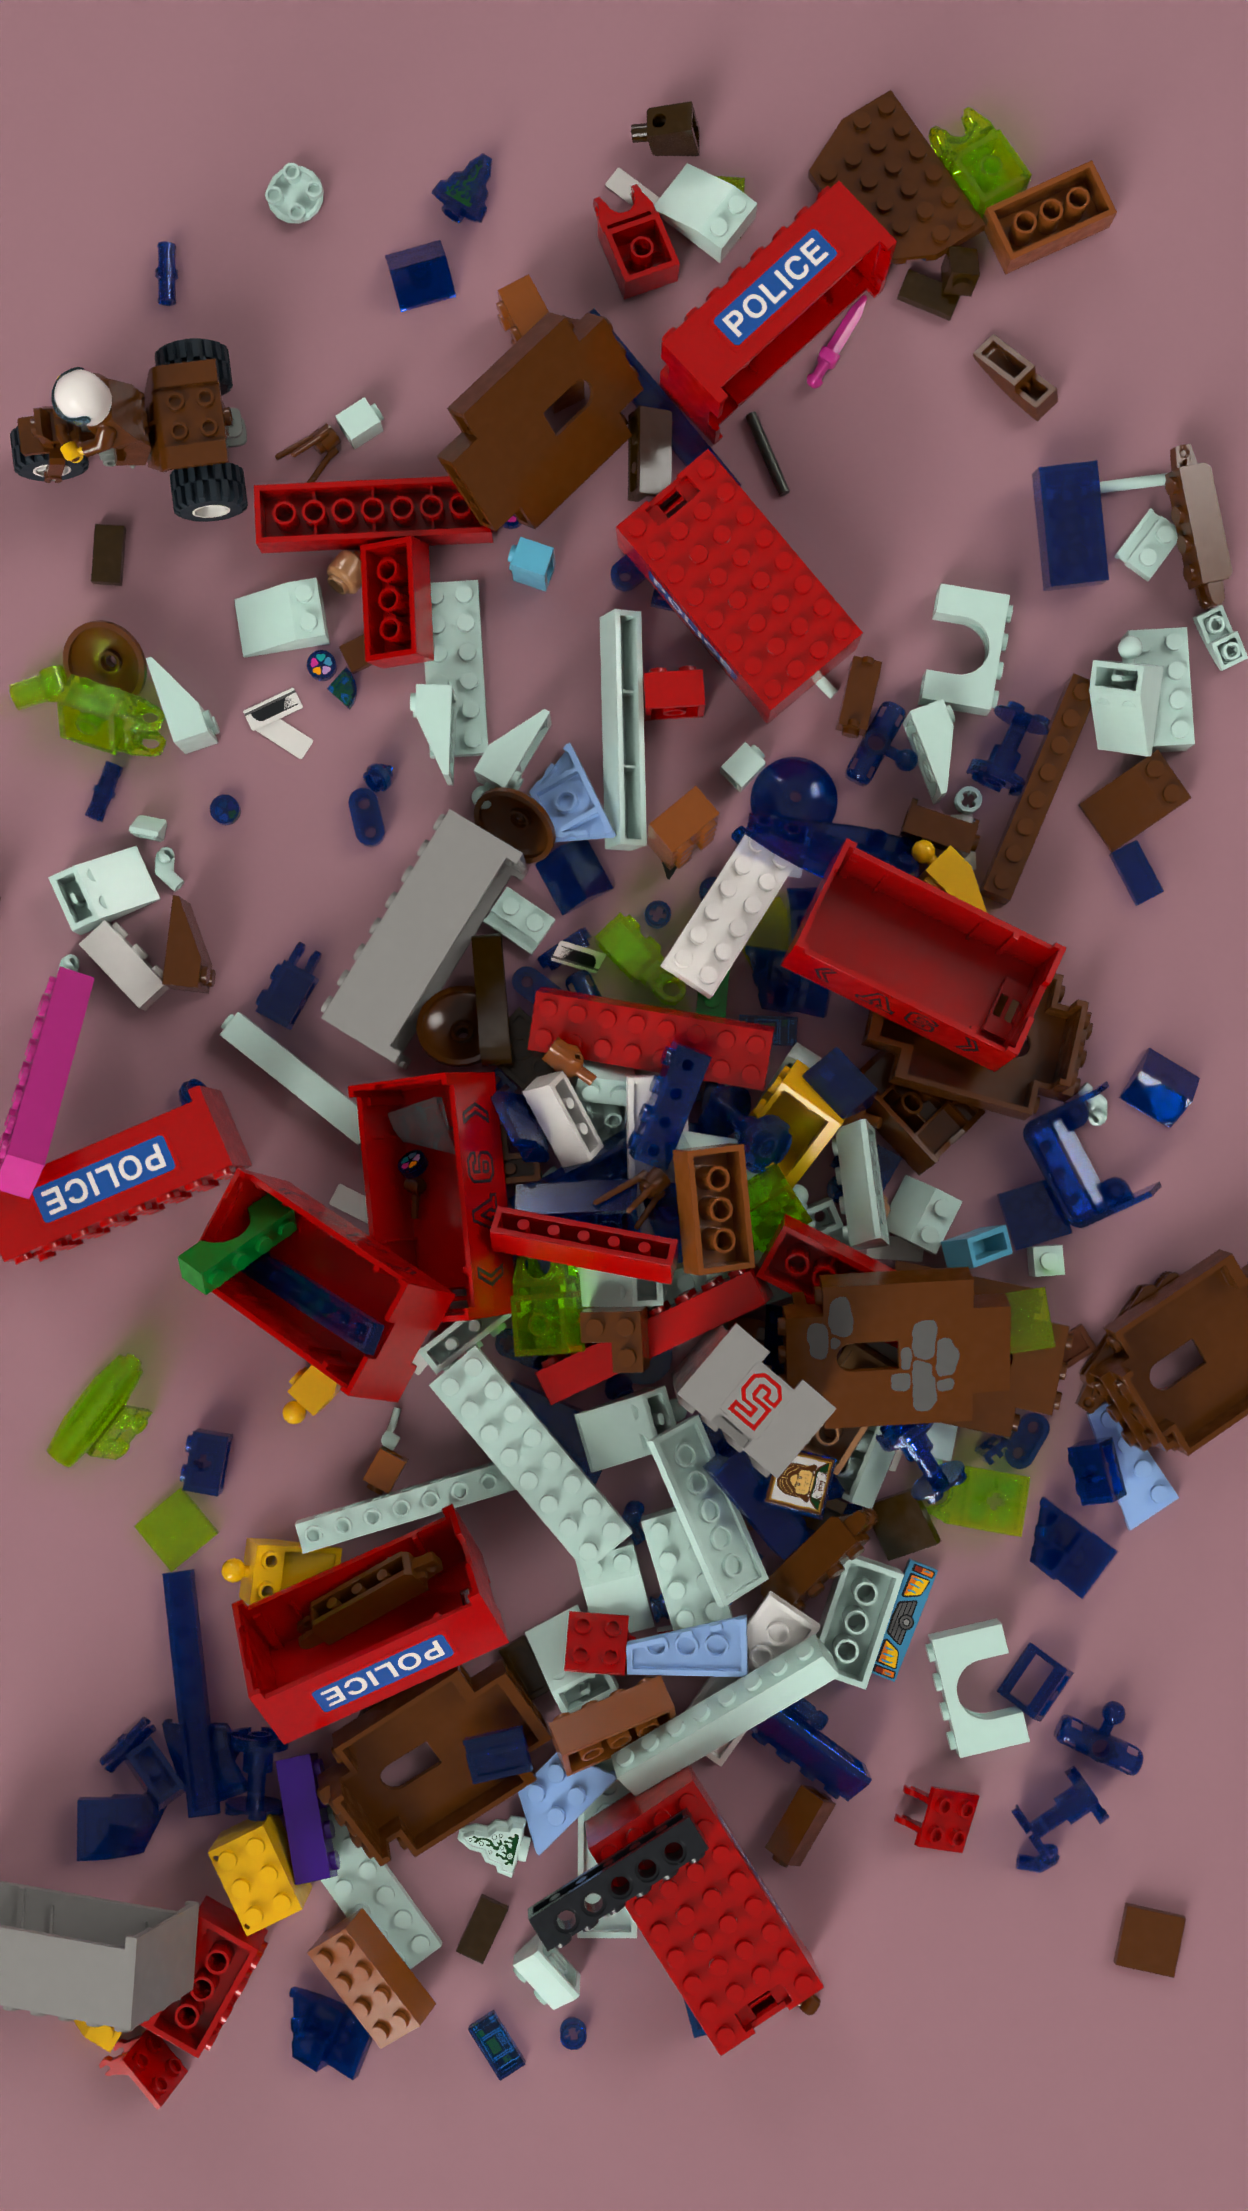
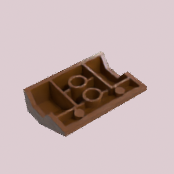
M879 1051L839 1089L851 1098L861 1099L865 1103L867 1113L883 1118L881 1127L875 1129L918 1175H921L939 1161L938 1158L986 1112L981 1108L888 1083L895 1054Z

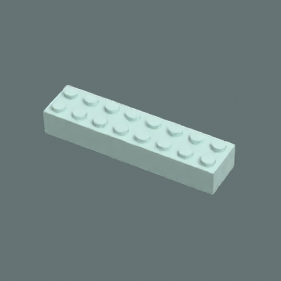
M477 1344L429 1385L586 1573L633 1533L632 1528Z

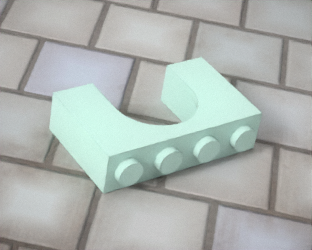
M940 584L936 592L932 620L961 624L973 629L983 642L985 657L982 666L968 674L959 675L926 669L922 676L918 705H927L944 699L946 706L950 705L953 711L987 716L991 708H996L999 691L995 690L996 679H1001L1004 662H999L1001 651L1006 650L1008 643V634L1004 633L1005 624L1010 623L1013 613V605H1009L1010 595Z
M995 1618L928 1634L930 1643L925 1644L929 1662L934 1661L937 1673H933L932 1677L936 1691L942 1692L944 1702L939 1703L943 1720L949 1721L951 1731L946 1732L950 1750L955 1749L958 1756L963 1758L1030 1742L1024 1714L1018 1705L987 1713H977L965 1708L959 1702L957 1695L959 1677L968 1665L978 1660L1009 1653L1002 1623Z

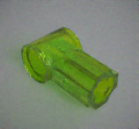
M63 665L44 668L39 671L37 676L9 684L11 698L18 710L46 701L60 702L73 695Z

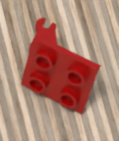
M569 1611L564 1671L625 1676V1672H627L626 1644L628 1641L636 1640V1637L631 1636L628 1630L629 1616Z
M904 1785L902 1791L905 1794L928 1804L923 1823L906 1815L900 1816L895 1814V1822L917 1832L914 1845L923 1848L963 1853L980 1796L976 1793L931 1786L930 1793H927L914 1786L910 1788Z
M145 2029L141 2035L132 2039H119L113 2049L116 2051L119 2048H123L124 2051L121 2055L114 2058L111 2056L104 2057L99 2064V2068L101 2069L105 2065L110 2067L105 2073L106 2076L129 2075L158 2110L166 2102L188 2070L160 2036Z

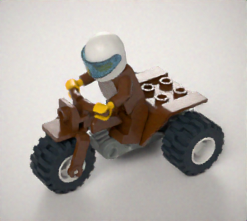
M201 338L177 340L160 347L155 352L156 366L149 369L144 393L140 392L132 384L108 379L99 373L86 371L82 367H75L65 371L57 377L53 386L51 397L53 406L33 408L34 416L18 418V426L10 433L15 473L31 480L45 481V483H51V481L60 483L62 480L74 478L88 470V457L99 454L103 465L109 467L130 465L134 469L136 465H146L147 462L149 468L160 472L173 470L172 474H170L173 509L178 517L191 521L210 522L229 519L243 513L248 506L244 471L239 465L229 462L227 448L245 445L247 433L245 421L241 418L240 411L237 408L225 407L222 401V396L230 392V389L233 387L228 349L224 344H220V342Z

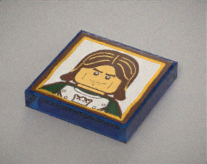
M801 1450L778 1479L770 1474L763 1505L823 1520L837 1459Z

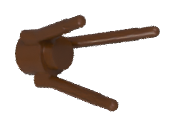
M326 423L309 436L277 453L275 458L279 460L289 454L292 457H296L312 446L320 455L325 452L326 456L307 481V483L315 482L330 460L339 453L336 446L341 443V440L333 428Z
M653 1167L649 1172L643 1169L637 1176L593 1200V1204L598 1205L641 1182L639 1189L642 1193L626 1209L627 1213H631L647 1197L652 1198L634 1225V1228L638 1230L658 1201L666 1195L664 1190L671 1185V1181L658 1167Z

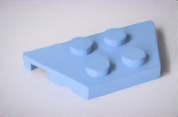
M569 742L563 747L565 752L557 763L549 765L542 779L535 783L529 793L548 813L555 829V842L613 838L617 835L573 746Z
M556 1752L535 1773L537 1780L520 1790L518 1794L536 1853L541 1855L617 1780L615 1771L608 1772L594 1765L567 1777Z

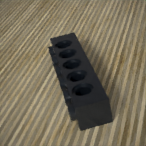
M686 1807L529 1907L528 1920L547 1951L555 1947L560 1949L567 1945L576 1933L581 1930L586 1932L595 1927L599 1922L598 1919L608 1913L612 1915L619 1912L626 1905L625 1902L634 1896L639 1898L647 1894L656 1882L661 1879L665 1881L675 1876L679 1871L678 1868L688 1862L692 1864L699 1861L705 1855V1851L709 1849L706 1838ZM676 1842L681 1845L677 1852L669 1853L665 1851V1847L669 1843ZM645 1859H650L654 1862V1865L648 1870H643L638 1867L639 1863ZM622 1876L628 1881L625 1885L617 1887L611 1883L614 1878ZM592 1893L601 1896L600 1900L594 1904L586 1902L585 1898ZM563 1911L574 1913V1916L567 1921L561 1920L558 1917Z

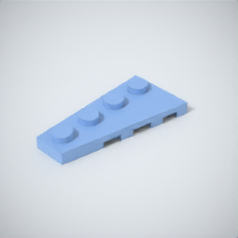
M1105 1401L1093 1414L1087 1413V1417L1106 1464L1108 1476L1111 1478L1116 1492L1118 1504L1121 1506L1125 1517L1127 1529L1131 1531L1177 1500L1179 1496L1149 1451L1146 1450L1144 1452L1135 1446L1130 1447L1121 1435L1123 1429L1120 1423H1116L1108 1414L1106 1407L1109 1405Z
M747 1614L628 1641L626 1644L627 1675L743 1677L747 1675Z

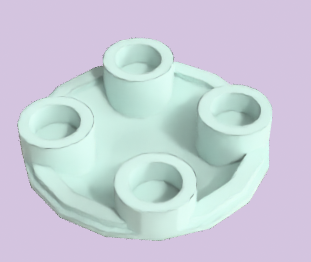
M295 163L286 164L283 169L275 174L265 192L270 210L275 216L284 222L295 224L308 221L316 215L323 203L324 195L321 181L316 174Z

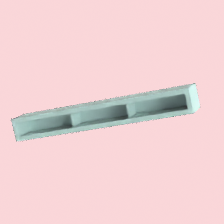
M614 609L600 617L604 811L617 835L613 838H605V849L632 851L647 846L641 611Z
M815 1634L612 1754L611 1758L616 1778L635 1797L838 1678L840 1674L832 1654Z

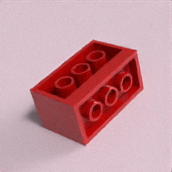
M206 1895L199 1906L193 1990L181 1997L180 2000L167 2006L165 2010L150 2017L148 2021L141 2023L140 2026L196 2058H199L203 2049L210 2051L220 2029L225 2024L234 2004L243 1992L249 1977L258 1965L268 1945V1942L264 1941L268 1930L263 1928L246 1936L236 1912Z

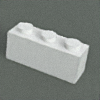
M104 920L79 945L139 1009L146 1011L169 989V987L162 984L164 971L158 965L152 967L145 960L148 954L137 943L132 946L125 939L129 934L117 922L112 925Z
M563 1071L536 1077L522 1091L563 1168L590 1162L604 1147L573 1086Z

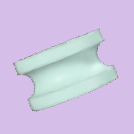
M972 786L962 788L954 798V805L962 814L974 813L982 803L980 791ZM967 793L968 797L970 794L974 796L975 800L972 802L974 807L969 808V804L965 807L961 803L964 799L963 794Z

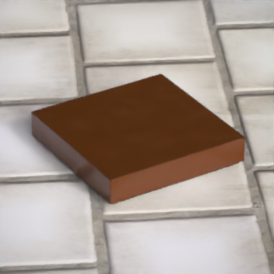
M1125 1903L1113 1961L1115 1965L1174 1978L1186 1922L1185 1916Z

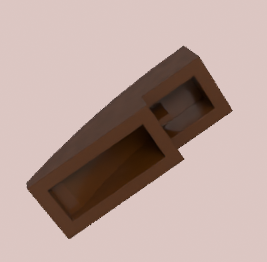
M993 334L973 353L974 359L990 378L1036 421H1039L1058 402L1057 388L1036 373L1034 364Z

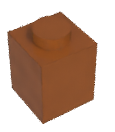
M384 1446L380 1447L363 1478L368 1483L366 1487L380 1495L383 1492L389 1494L409 1459Z

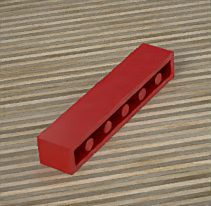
M497 1206L490 1229L492 1251L672 1285L678 1262L677 1239Z

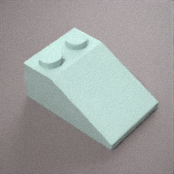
M687 163L655 203L654 207L664 221L721 263L756 218L757 202L736 186Z
M317 578L283 583L234 599L244 658L330 644L322 590Z
M152 657L146 658L173 742L185 754L217 744L216 734L220 733L215 717L211 716L209 710L205 711Z
M416 684V693L410 694V710L413 711V717L418 719L447 785H454L457 698L453 686Z
M944 699L909 711L902 723L933 805L939 803L947 793L954 729L953 722H955L954 712L950 705L946 706Z
M633 1539L620 1543L587 1573L576 1561L589 1613L628 1615V1630L630 1633L655 1627Z

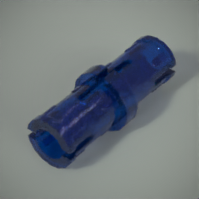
M163 241L157 244L158 267L155 269V277L158 279V303L164 306H173L176 304V280L178 279V270L175 266L176 245L172 242Z
M109 761L105 762L97 785L94 784L92 788L94 793L85 816L103 822L111 799H114L116 796L114 791L124 769L123 767Z
M142 1717L127 1734H122L117 1739L118 1743L99 1759L102 1766L106 1763L108 1764L105 1770L113 1773L130 1755H135L139 1751L138 1747L156 1731L154 1724L147 1726L151 1723L148 1718Z

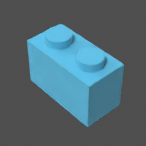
M520 537L518 544L512 545L508 556V562H510L509 570L512 571L513 581L546 592L556 565L554 548Z
M1006 1225L980 1227L941 1241L947 1268H975L1013 1253Z

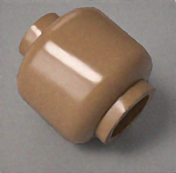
M343 550L329 564L327 568V581L336 592L342 595L346 593L355 594L362 587L361 556L359 551Z

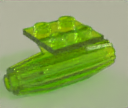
M127 1353L126 1356L119 1354L90 1382L64 1416L46 1450L58 1463L71 1467L85 1453L91 1457L117 1460L127 1453L130 1448L129 1443L135 1435L141 1433L146 1428L148 1418L153 1412L149 1409L126 1405L143 1374V1370L140 1368L142 1362L130 1353Z

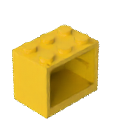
M797 1059L791 1068L787 1065L784 1066L774 1083L764 1093L757 1106L753 1108L736 1134L740 1136L739 1140L745 1142L754 1156V1161L794 1188L841 1127L855 1100Z
M275 1806L220 1832L208 1851L209 1857L246 1936L303 1909L311 1892L312 1885L310 1882L295 1885L287 1832Z

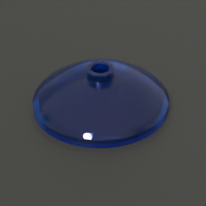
M801 757L782 758L769 764L756 778L750 795L751 812L758 827L777 842L792 845L807 843L821 836L831 825L838 806L837 790L828 772L819 764ZM794 792L800 794L801 800L798 802L792 801L790 794Z

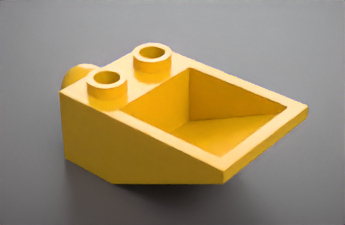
M919 840L913 845L912 856L914 860L929 865L918 879L987 913L972 866L951 845L939 857L935 855L934 845L928 840Z
M313 1365L309 1368L305 1366L289 1381L293 1386L287 1392L295 1400L285 1404L282 1411L283 1418L290 1424H299L305 1419L306 1410L315 1416L336 1396L341 1386Z
M247 1538L244 1562L237 1558L228 1559L223 1564L221 1572L223 1578L228 1582L235 1583L241 1580L239 1598L251 1605L341 1564L342 1548L327 1546L303 1554L300 1542Z

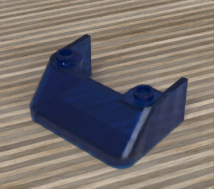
M1107 1081L1029 1121L1023 1129L1024 1140L1065 1219L1076 1228L1087 1227L1153 1197L1162 1187L1159 1181L1133 1193L1128 1183L1122 1178L1111 1177L1101 1182L1074 1130L1083 1126L1089 1119V1108L1085 1101L1106 1090L1109 1087Z

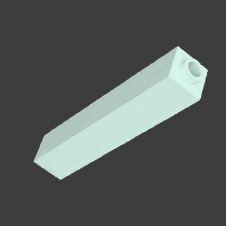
M237 1012L235 1016L230 1014L221 1025V1028L224 1030L220 1033V1036L357 1145L361 1146L357 1104L242 1013Z

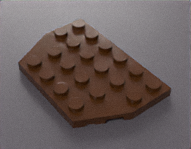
M891 90L843 118L809 170L808 178L819 193L826 186L832 187L840 181L895 238L897 244L891 261L893 264H906L907 260L924 258L926 261L937 260L946 254L950 246L958 247L985 230L986 224Z

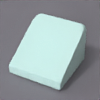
M139 815L130 825L129 831L135 837L162 842L165 837L167 821L165 819Z

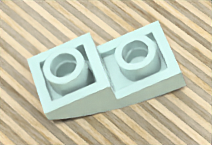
M1223 605L1215 606L1193 617L1196 628L1220 671L1248 659L1239 633L1232 630Z

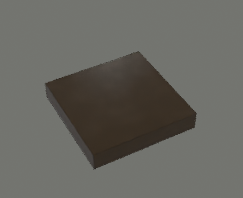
M916 1487L875 1501L872 1509L876 1511L879 1519H877L876 1525H873V1529L888 1561L938 1545L941 1542Z

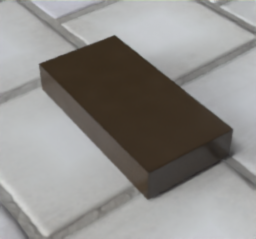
M910 269L897 296V300L948 321L951 320L960 295L943 294L942 282Z
M95 524L91 582L93 584L122 586L126 540L125 526Z
M525 1634L498 1650L505 1664L531 1700L550 1691Z
M482 1894L456 1948V1952L483 1964L508 1912L509 1906Z

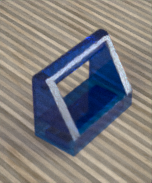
M1030 1642L997 1689V1692L1032 1719L1041 1722L1074 1672ZM1037 1654L1052 1665L1054 1669L1033 1700L1027 1705L1010 1692Z

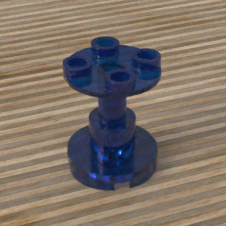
M1009 701L1007 706H995V715L1009 724L1008 730L1001 745L995 744L988 760L972 759L966 773L973 774L971 778L974 781L994 791L1000 792L1002 788L1010 789L1008 795H1021L1025 781L1015 773L1021 758V754L1017 752L1026 732L1038 735L1048 734L1050 720L1039 714L1032 715L1025 712V707L1014 701Z
M723 1085L717 1086L712 1091L711 1098L698 1119L699 1126L708 1135L726 1137L734 1133V1137L738 1141L737 1144H744L746 1169L752 1173H764L768 1171L765 1167L769 1166L772 1162L776 1165L780 1163L792 1144V1135L789 1133L790 1126L777 1115H765L760 1118L748 1116L751 1110V1096L745 1088L732 1085L728 1087Z
M934 1423L881 1426L879 1429L882 1435L876 1434V1440L881 1448L887 1452L901 1449L909 1462L915 1461L923 1473L912 1486L911 1495L914 1499L926 1500L928 1504L936 1503L942 1499L945 1491L952 1486L960 1485L967 1479V1475L964 1472L965 1466L961 1461L953 1460L939 1465L932 1455L931 1450L934 1445L926 1433Z
M251 1727L232 1730L230 1732L229 1747L243 1752L242 1771L248 1773L247 1796L228 1799L225 1802L224 1814L230 1816L245 1814L248 1815V1820L264 1821L267 1814H284L282 1800L265 1796L266 1774L273 1771L274 1753L287 1750L289 1743L284 1745L271 1727H261V1731L252 1732Z
M1075 1766L1064 1772L1072 1786L1053 1798L1056 1805L1031 1822L1028 1821L1018 1804L1011 1811L1026 1834L1032 1831L1033 1834L1029 1836V1839L1043 1860L1048 1856L1051 1859L1052 1855L1040 1838L1066 1820L1072 1825L1090 1812L1100 1825L1110 1818Z

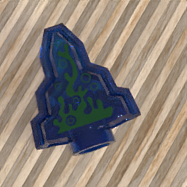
M482 153L469 161L463 171L453 172L447 180H440L432 190V194L444 204L441 209L442 212L454 222L461 223L466 218L475 223H482L487 212L485 202L489 193L486 184L491 177L492 158Z

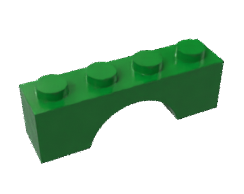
M266 1194L247 1208L250 1224L240 1236L219 1243L201 1240L178 1256L182 1279L204 1295L209 1294L295 1232L297 1224L294 1210L282 1205L283 1202L271 1194Z

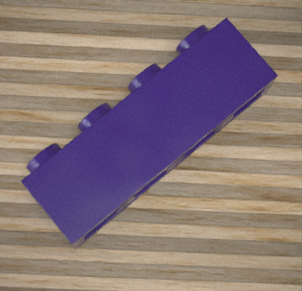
M310 1753L275 1761L295 1885L338 1876L337 1870L340 1869V1858L338 1852L334 1851L332 1838L335 1837V1828L333 1821L329 1820L327 1807L330 1805H324L316 1791L319 1788L317 1775L325 1771L323 1760L318 1758V1753Z

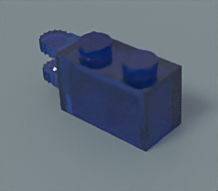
M302 942L296 945L288 961L284 959L282 965L278 963L270 975V979L273 980L268 990L263 989L255 1003L258 1005L256 1012L289 1030L293 1028L319 981L312 973L319 963L322 953L315 951L310 956L304 970L296 966L305 952L306 945Z

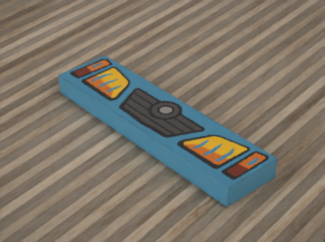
M909 1558L872 1670L873 1674L895 1682L937 1575V1569Z

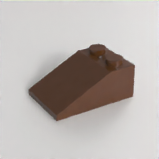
M1156 750L1152 753V756L1146 757L1078 806L1112 853L1192 797L1160 751Z
M173 895L162 984L173 990L209 994V988L215 984V970L212 969V963L191 904L180 896Z

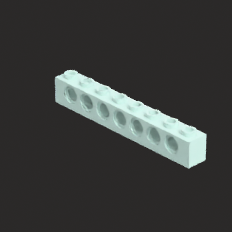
M493 1462L393 1491L389 1494H383L297 1520L295 1527L304 1554L440 1513L442 1508L451 1504L457 1508L516 1489Z

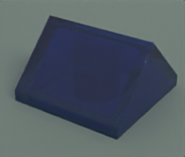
M441 240L385 255L401 312L456 297Z
M588 840L572 841L561 845L549 853L545 859L535 864L562 916L614 889Z
M835 1047L802 1075L842 1119L869 1109L873 1105L878 1091L838 1047Z
M1148 1048L1119 1099L1164 1126L1171 1128L1193 1102L1200 1078L1153 1049Z

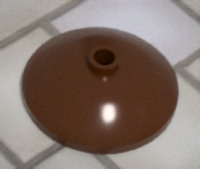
M90 621L76 628L65 643L63 666L66 677L74 691L86 702L104 709H116L134 701L143 690L147 678L145 655L137 640L125 628L110 621ZM111 656L116 659L117 664L111 661Z
M501 787L486 791L476 802L474 807L475 825L522 852L526 864L539 862L545 859L552 851L556 840L554 825L546 810L531 796L515 789ZM485 801L491 802V806L488 809L481 808Z
M454 986L434 994L423 1005L417 1019V1036L422 1049L436 1062L450 1067H468L480 1063L475 987ZM461 1033L468 1034L465 1038L458 1037Z

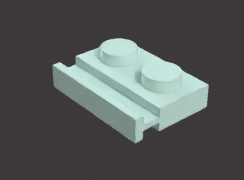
M1152 508L1149 509L1114 556L1116 559L1119 558L1123 561L1125 566L1147 582L1177 544L1178 539L1176 526L1163 516L1157 515L1153 512Z
M507 886L483 922L533 955L535 949L542 942L556 919Z

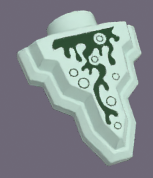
M512 1815L507 1820L495 1819L489 1825L479 1823L465 1825L459 1829L457 1838L469 1850L480 1852L486 1863L496 1866L497 1873L511 1878L517 1862H526L531 1837L524 1836L526 1818Z

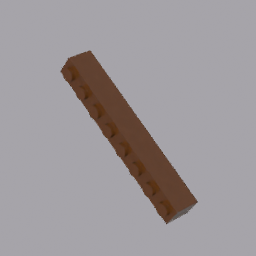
M1073 673L1064 686L979 889L981 896L1003 905L1007 904L1013 896L1090 712L1089 679Z

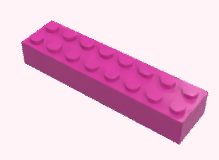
M60 966L56 977L50 976L44 991L48 995L42 994L37 1010L39 1011L38 1015L41 1017H35L31 1029L32 1037L29 1039L24 1053L26 1058L18 1074L19 1082L16 1084L12 1095V1107L9 1109L4 1126H6L5 1132L2 1133L0 1138V1191L30 1199L45 1166L93 987L94 977Z

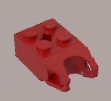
M637 184L631 186L632 192L630 195L633 206L626 212L613 211L601 197L594 198L593 202L598 221V238L624 300L677 282L680 262L659 212L656 211L653 202L641 191Z

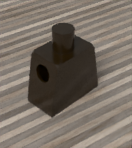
M692 101L649 108L647 110V123L632 124L631 126L632 142H648L652 155L699 156L700 128Z

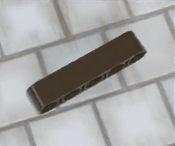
M501 933L471 936L482 1067L512 1064Z

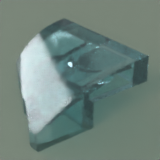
M433 1097L387 1113L394 1131L403 1142L455 1154L453 1126L448 1125L442 1097Z

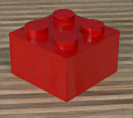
M682 666L678 668L679 671H667L666 668L656 667L649 669L648 673H643L645 721L702 718L705 709L703 669L696 670V666Z

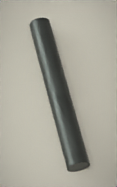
M751 412L745 418L779 496H784L790 490L756 412Z

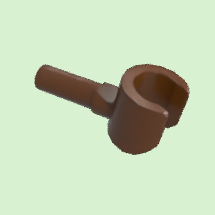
M414 1175L413 1179L410 1177L405 1179L403 1187L412 1193L411 1218L418 1219L419 1200L426 1190L427 1183Z
M812 1995L797 2006L806 2015H813L819 2008L821 2000L816 1995Z

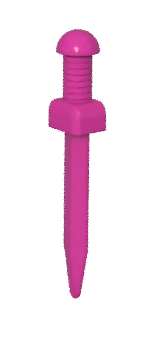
M865 295L848 310L827 347L823 346L817 357L818 364L812 374H808L806 378L807 384L811 388H819L823 384L822 378L827 370L833 369L840 359L839 353L861 319L867 301Z

